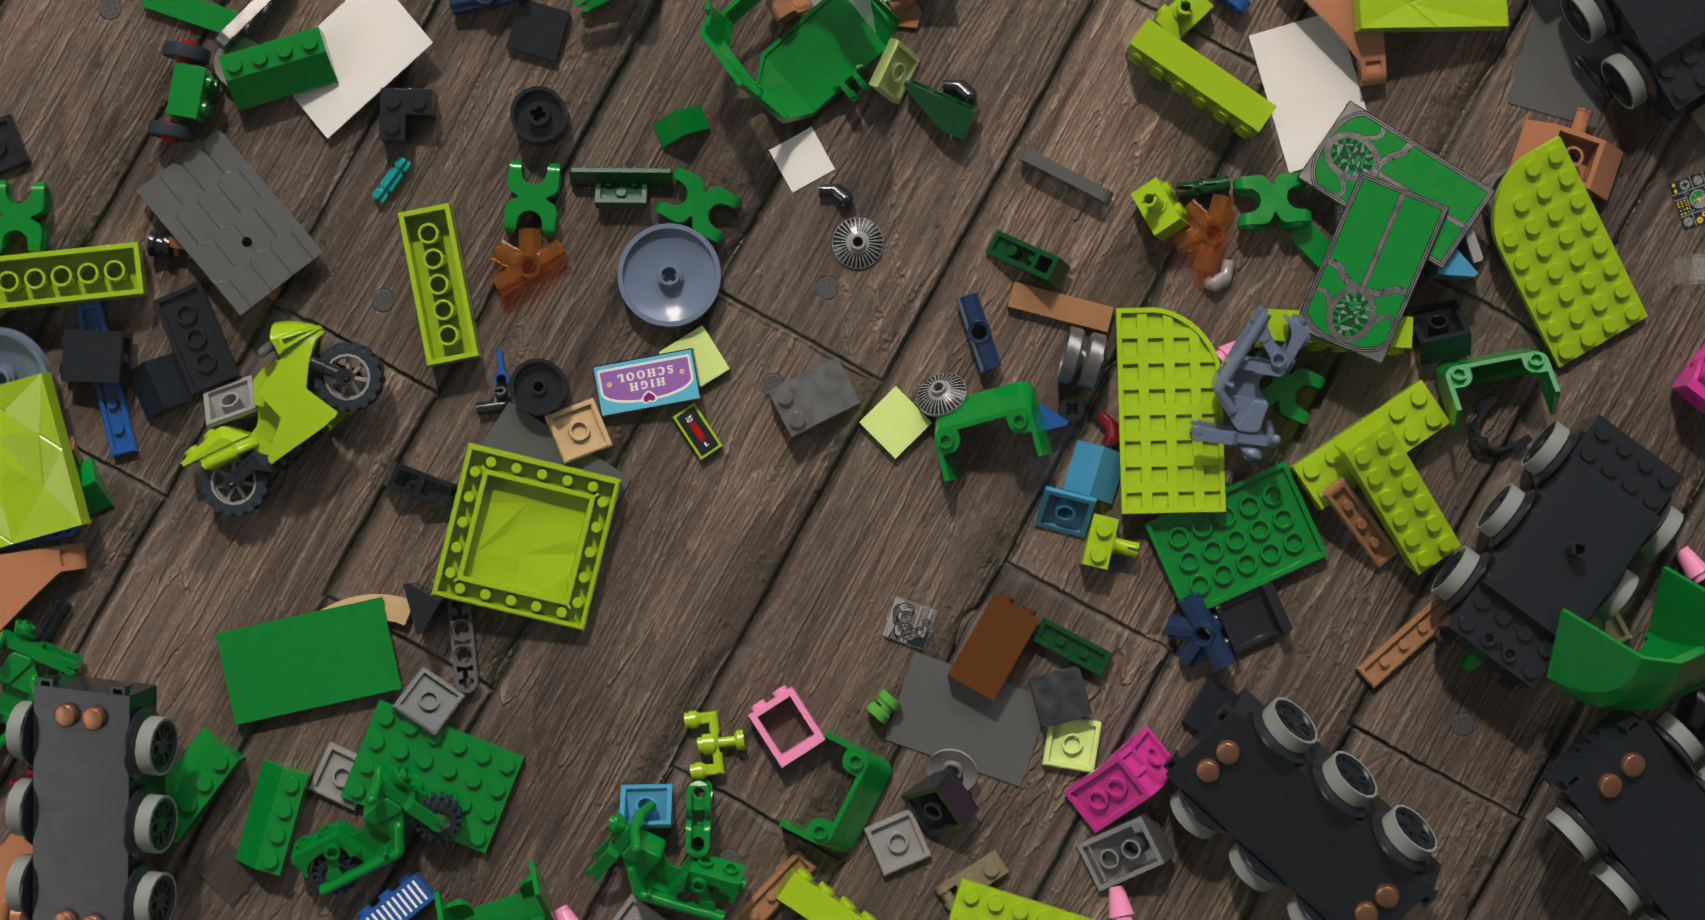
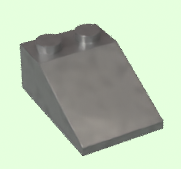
M837 357L768 391L792 438L861 403Z
M1152 809L1128 818L1076 845L1099 892L1160 866L1174 856Z

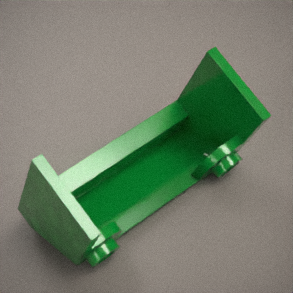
M1520 348L1439 365L1436 370L1435 380L1453 434L1459 433L1462 407L1456 391L1464 390L1471 385L1529 374L1537 376L1550 415H1555L1561 391L1547 355L1529 348Z
M1018 381L968 395L958 410L946 416L936 417L934 442L945 482L960 478L954 452L961 444L958 429L1006 417L1010 429L1015 433L1032 432L1038 457L1052 453L1036 390L1031 383Z
M826 729L824 737L847 748L842 759L843 766L847 772L857 777L833 823L824 818H815L805 828L782 816L779 825L815 844L845 853L852 850L891 775V765L885 758Z
M533 860L528 861L531 875L525 877L520 882V893L472 908L469 902L462 899H456L446 904L439 891L433 892L438 920L557 919L545 881Z

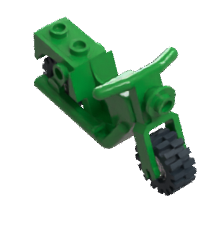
M374 763L371 766V770L374 773L373 782L366 797L363 810V819L365 820L363 828L358 830L343 819L333 824H327L320 828L319 831L309 836H303L295 842L291 856L292 863L296 869H300L306 878L309 876L311 861L314 859L311 875L314 884L318 883L322 896L334 892V895L339 894L340 889L343 893H346L348 887L352 889L358 879L403 856L407 836L405 811L415 817V829L417 833L420 832V836L423 839L427 835V841L432 842L433 838L437 839L436 843H441V838H444L445 842L450 841V835L454 838L457 835V831L461 829L462 806H459V801L457 799L453 801V795L451 794L446 798L445 792H440V796H436V792H432L430 796L417 786L410 787L412 775L407 767L397 764L392 773L389 774L379 763Z

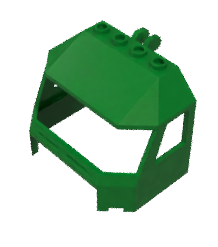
M706 0L704 10L707 13L705 23L701 24V37L736 84L783 124L813 117L842 91L855 103L858 100L857 94L848 86L854 80L858 82L859 87L865 90V92L870 90V86L862 78L861 74L882 56L890 37H895L900 22L899 18L884 0H821L761 53L757 79L755 81L729 49L734 24L761 0H734L721 12Z

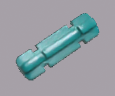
M400 156L394 163L396 166L394 168L391 167L380 183L381 187H377L373 192L372 196L380 203L384 204L388 200L390 191L393 193L403 179V173H407L411 168L412 164L404 157Z

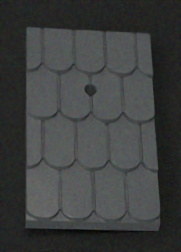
M219 129L135 191L240 316L323 253L299 222ZM245 237L250 240L248 247H244L242 244V239Z

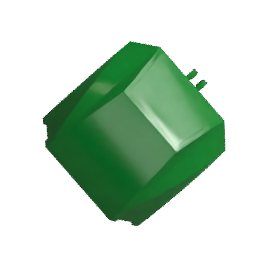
M1663 567L1648 631L1644 635L1647 640L1638 652L1569 610L1562 609L1549 664L1548 679L1558 686L1559 691L1583 704L1626 711L1657 709L1705 687V588L1669 567Z

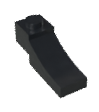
M391 460L382 483L389 488L451 511L458 488L457 484Z

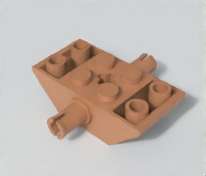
M1578 107L1571 128L1555 123L1526 119L1509 168L1524 154L1555 136H1559L1570 154L1589 196L1607 201L1623 152L1606 140L1586 134L1593 112L1591 110L1585 112V108Z

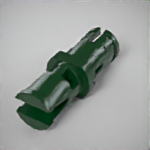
M1225 175L1223 177L1201 178L1197 181L1176 183V190H1186L1178 194V199L1199 195L1202 197L1207 194L1225 191L1230 192L1229 177Z

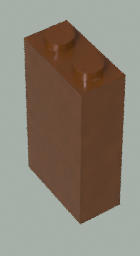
M1002 592L999 596L996 594L992 595L947 674L992 701L995 700L1039 622V619L1035 617L1037 612L1025 605L1021 609L1012 604L1014 599Z

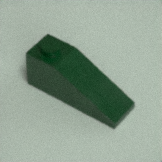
M913 78L905 81L904 87L935 125L941 131L947 133L946 137L957 142L971 137L981 111L980 108Z
M999 230L996 231L986 250L988 255L1058 290L1071 268L1060 257Z

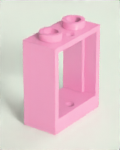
M785 685L772 693L774 698L768 702L762 699L751 706L752 712L748 715L782 768L826 740L823 732L794 687L791 686L787 689ZM790 696L813 731V734L784 753H781L758 716Z

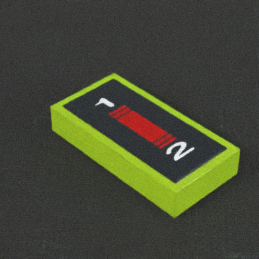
M695 403L673 416L701 460L723 446Z

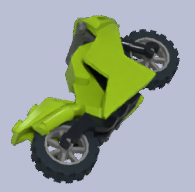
M299 321L275 322L270 331L271 340L257 351L258 356L261 358L274 351L275 355L280 357V359L264 366L253 379L254 405L258 406V423L253 432L231 425L221 426L218 429L213 427L203 436L205 441L199 446L193 445L184 453L186 458L181 462L183 466L201 462V470L203 472L199 477V482L202 483L200 491L201 494L205 495L206 503L214 507L213 510L216 512H221L226 516H242L262 507L264 501L270 496L269 491L273 484L270 478L271 472L287 470L292 463H296L299 460V457L305 451L311 449L318 439L336 427L350 412L367 408L375 403L378 396L382 394V387L385 384L386 376H384V365L381 364L377 353H374L370 347L360 343L345 342L331 346L321 356L322 340L326 332L320 325ZM345 358L346 366L337 362ZM351 358L361 362L357 367L351 368ZM363 367H365L367 370L368 378L363 377V373L361 371ZM357 380L367 382L362 392L356 384ZM338 383V385L343 386L340 393L333 384ZM349 385L355 391V396H345ZM232 464V472L230 474L222 469ZM219 474L225 476L222 484L218 482ZM242 486H253L249 496H247ZM224 487L225 489L230 490L227 497L222 493L220 488ZM236 488L243 500H232Z

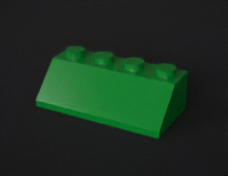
M319 27L219 56L226 83L239 112L338 82L325 35Z
M203 726L166 776L165 795L171 796L177 806V829L173 839L175 843L186 838L245 759L243 754L205 726Z
M263 759L236 860L256 870L278 876L287 871L309 792L308 788L314 772Z

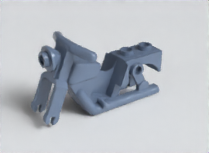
M1258 305L1211 381L1216 397L1234 426L1195 419L1190 422L1195 427L1189 429L1193 434L1191 435L1192 438L1197 442L1206 441L1226 445L1240 444L1241 455L1251 462H1254L1255 459L1261 461L1262 446L1274 448L1281 442L1280 436L1274 434V423L1272 420H1266L1263 423L1264 433L1260 431L1268 409V402L1260 392L1259 381L1263 375L1280 377L1285 371H1290L1296 362L1295 355L1300 348L1304 349L1311 337L1305 319L1297 314H1293L1291 317L1284 313L1283 317L1288 323V334L1284 344L1280 347L1273 340L1271 332L1267 327V322L1271 315L1261 305ZM1258 340L1264 345L1269 359L1246 355L1255 341Z

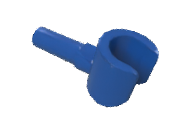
M499 349L496 350L498 373L494 376V383L497 386L499 385L498 375H505L507 384L511 378L510 374L505 371L503 351Z

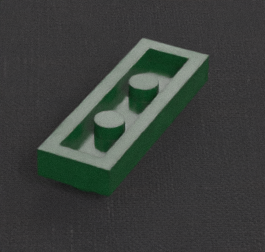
M1045 617L1042 618L1031 639L1099 676L1102 675L1113 654Z

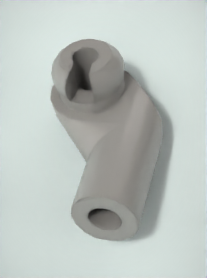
M1223 259L1220 273L1213 277H1206L1204 287L1212 292H1218L1228 286L1232 280L1235 261Z

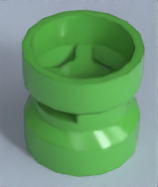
M883 688L878 693V698L870 702L866 708L885 725L890 719V714L897 712L902 705Z

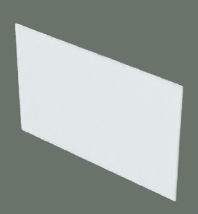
M346 0L318 26L325 35L338 82L293 95V97L328 139L433 42L398 0Z
M1319 16L1249 35L1267 100L1277 106L1272 113V117L1289 173L1304 168L1349 101L1366 110L1349 49Z

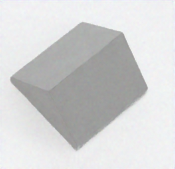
M252 375L203 392L206 425L209 429L213 427L218 429L221 426L232 425L258 415V406L254 405Z

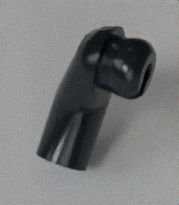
M943 80L944 93H958L963 98L962 101L975 105L978 95L976 90L967 81Z
M819 184V197H834L839 201V207L844 210L852 207L854 197L842 184Z
M499 386L495 389V394L490 401L476 402L477 414L502 412L510 401L508 389L504 386Z

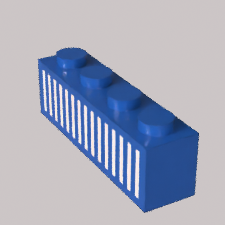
M420 871L414 875L408 872L398 880L401 886L394 891L388 888L377 897L380 902L372 908L369 904L357 913L360 917L358 920H408L434 899L433 892L436 891Z

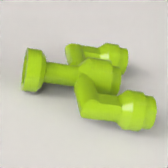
M694 710L684 713L685 728L696 729L700 725L709 724L710 733L697 737L699 753L704 752V755L712 754L713 764H704L702 762L690 764L691 779H697L698 781L704 780L707 776L725 774L723 753L720 751V748L736 746V749L739 751L746 750L743 729L736 730L734 736L718 737L720 733L718 711L699 713Z

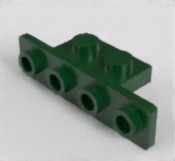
M585 166L569 168L571 186L595 187V208L647 209L648 187L674 186L673 170L671 168H588Z

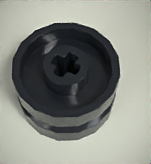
M532 86L524 89L515 97L510 107V120L514 130L525 142L535 147H548L558 143L566 135L570 126V113L567 105L556 91L545 86ZM539 114L545 115L544 118L541 117L539 121H537V116Z
M543 358L529 359L521 363L512 373L509 383L510 395L515 404L524 412L538 417L559 411L567 402L570 392L569 380L564 371L552 361ZM537 382L544 386L540 392L535 391L537 389L535 386Z
M1705 687L1681 697L1675 712V718L1694 736L1696 735L1698 741L1704 743Z

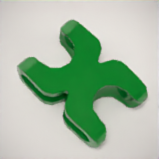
M515 159L510 162L507 186L517 198L509 200L505 205L504 230L506 234H516L519 231L521 219L526 214L535 213L541 217L543 234L547 238H554L556 236L559 212L556 206L549 202V200L558 197L561 193L562 168L560 163H552L548 166L545 179L541 183L530 184L525 181L523 163Z
M676 168L673 176L677 182L687 188V199L682 204L676 206L666 202H659L655 211L675 224L685 225L692 220V227L695 231L711 242L722 244L724 235L721 230L715 228L710 223V214L715 208L720 206L737 210L741 207L742 200L719 186L712 187L705 192V184L700 176L683 168Z
M1282 173L1276 177L1273 185L1263 175L1237 178L1233 181L1235 194L1251 197L1258 206L1257 210L1243 213L1239 216L1237 229L1241 232L1264 231L1269 227L1271 220H1274L1277 226L1283 230L1309 226L1312 223L1311 212L1308 209L1294 208L1287 199L1289 194L1304 190L1307 184L1297 179L1298 173Z
M0 180V214L2 215V218H0V255L5 254L9 250L11 238L22 232L27 237L28 251L30 253L47 251L48 229L45 225L38 222V219L47 216L50 211V187L46 182L34 183L29 199L24 203L17 204L13 198L11 184L6 180Z
M1257 351L1255 357L1269 359L1264 351ZM1299 368L1293 370L1290 374L1289 371H1285L1280 377L1269 375L1268 385L1260 390V392L1267 400L1268 406L1276 402V412L1279 416L1295 423L1306 425L1310 420V415L1307 411L1297 406L1295 401L1296 392L1302 386L1312 389L1323 388L1326 380L1310 370Z
M706 778L698 781L697 779L693 780L686 791L685 847L687 853L696 858L705 856L712 844L713 786ZM694 788H702L705 791V796L697 797ZM696 837L702 838L704 846H697L693 839Z

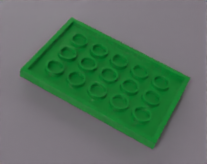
M1286 461L1225 487V513L1165 514L1144 524L1178 602L1189 594L1199 592L1208 609L1328 555Z
M380 699L340 796L365 806L366 797L373 782L372 764L379 763L389 774L392 773L397 764H400L402 767H407L412 775L410 787L417 786L430 796L432 792H436V796H440V792H445L446 798L451 794L453 795V801L456 799L459 801V806H462L461 829L457 831V835L454 838L450 835V840L486 853L525 756L447 725H444L434 738L392 709L394 704ZM405 811L406 822L414 825L415 817ZM440 811L443 814V818L446 822L448 820V815Z

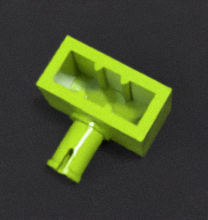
M1175 0L1169 7L1164 4L1154 14L1156 17L1154 22L1181 40L1214 6L1209 0Z
M1155 177L1131 193V196L1154 236L1165 241L1189 224L1184 217L1187 215L1185 208L1180 202L1176 203L1173 198L1175 191L1168 181L1163 182Z
M1092 513L1080 564L1108 570L1110 557L1113 553L1136 559L1138 552L1128 550L1127 548L1139 549V542L1117 538L1116 532L1119 519Z

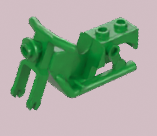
M17 619L14 632L8 629H3L0 632V649L5 644L13 650L0 668V682L2 684L0 722L6 725L10 713L21 701H34V685L38 683L39 677L44 676L39 662L62 671L66 675H74L76 672L72 669L81 667L75 660L83 662V657L80 654L72 653L48 642L34 640L37 637L35 633L37 629L27 619L24 621ZM6 730L0 735V751L6 746Z
M649 801L639 808L628 822L618 811L616 816L610 815L606 829L611 831L610 836L599 848L594 850L593 860L598 855L601 856L587 869V878L594 873L592 881L600 880L601 876L617 860L621 853L631 890L636 899L708 920H724L726 911L716 909L713 900L728 904L730 899L732 904L735 903L738 892L743 893L747 878L742 877L745 865L708 854L699 858L689 855L681 864V867L672 865L664 853L666 841L641 829L645 817L656 809L654 801ZM680 892L698 895L700 904L680 899L676 896Z

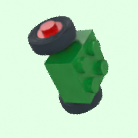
M181 40V42L165 41L163 56L177 61L174 66L166 108L169 120H150L148 126V134L162 138V142L178 145V142L194 143L196 129L183 125L181 122L209 126V121L213 120L215 115L214 95H218L220 81L217 80V75L205 67L193 65H208L211 51L197 46V43L188 40Z

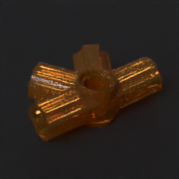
M1213 194L1208 212L1195 199L1184 207L1187 215L1184 217L1190 229L1178 231L1173 237L1178 255L1197 250L1192 269L1214 275L1235 199ZM1210 228H1216L1220 232V238L1215 241L1210 240L1206 235V231Z
M535 228L518 229L519 249L501 239L491 256L492 260L507 268L491 277L501 296L504 297L528 282L537 280L545 272L568 260L569 257L560 241L556 239L541 248V229ZM527 262L537 264V270L533 274L524 273L523 267Z

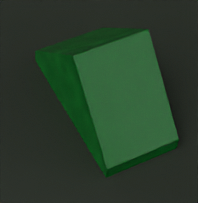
M701 105L675 110L653 124L662 148L710 130Z
M94 458L82 462L81 465H76L89 515L113 506L114 504Z

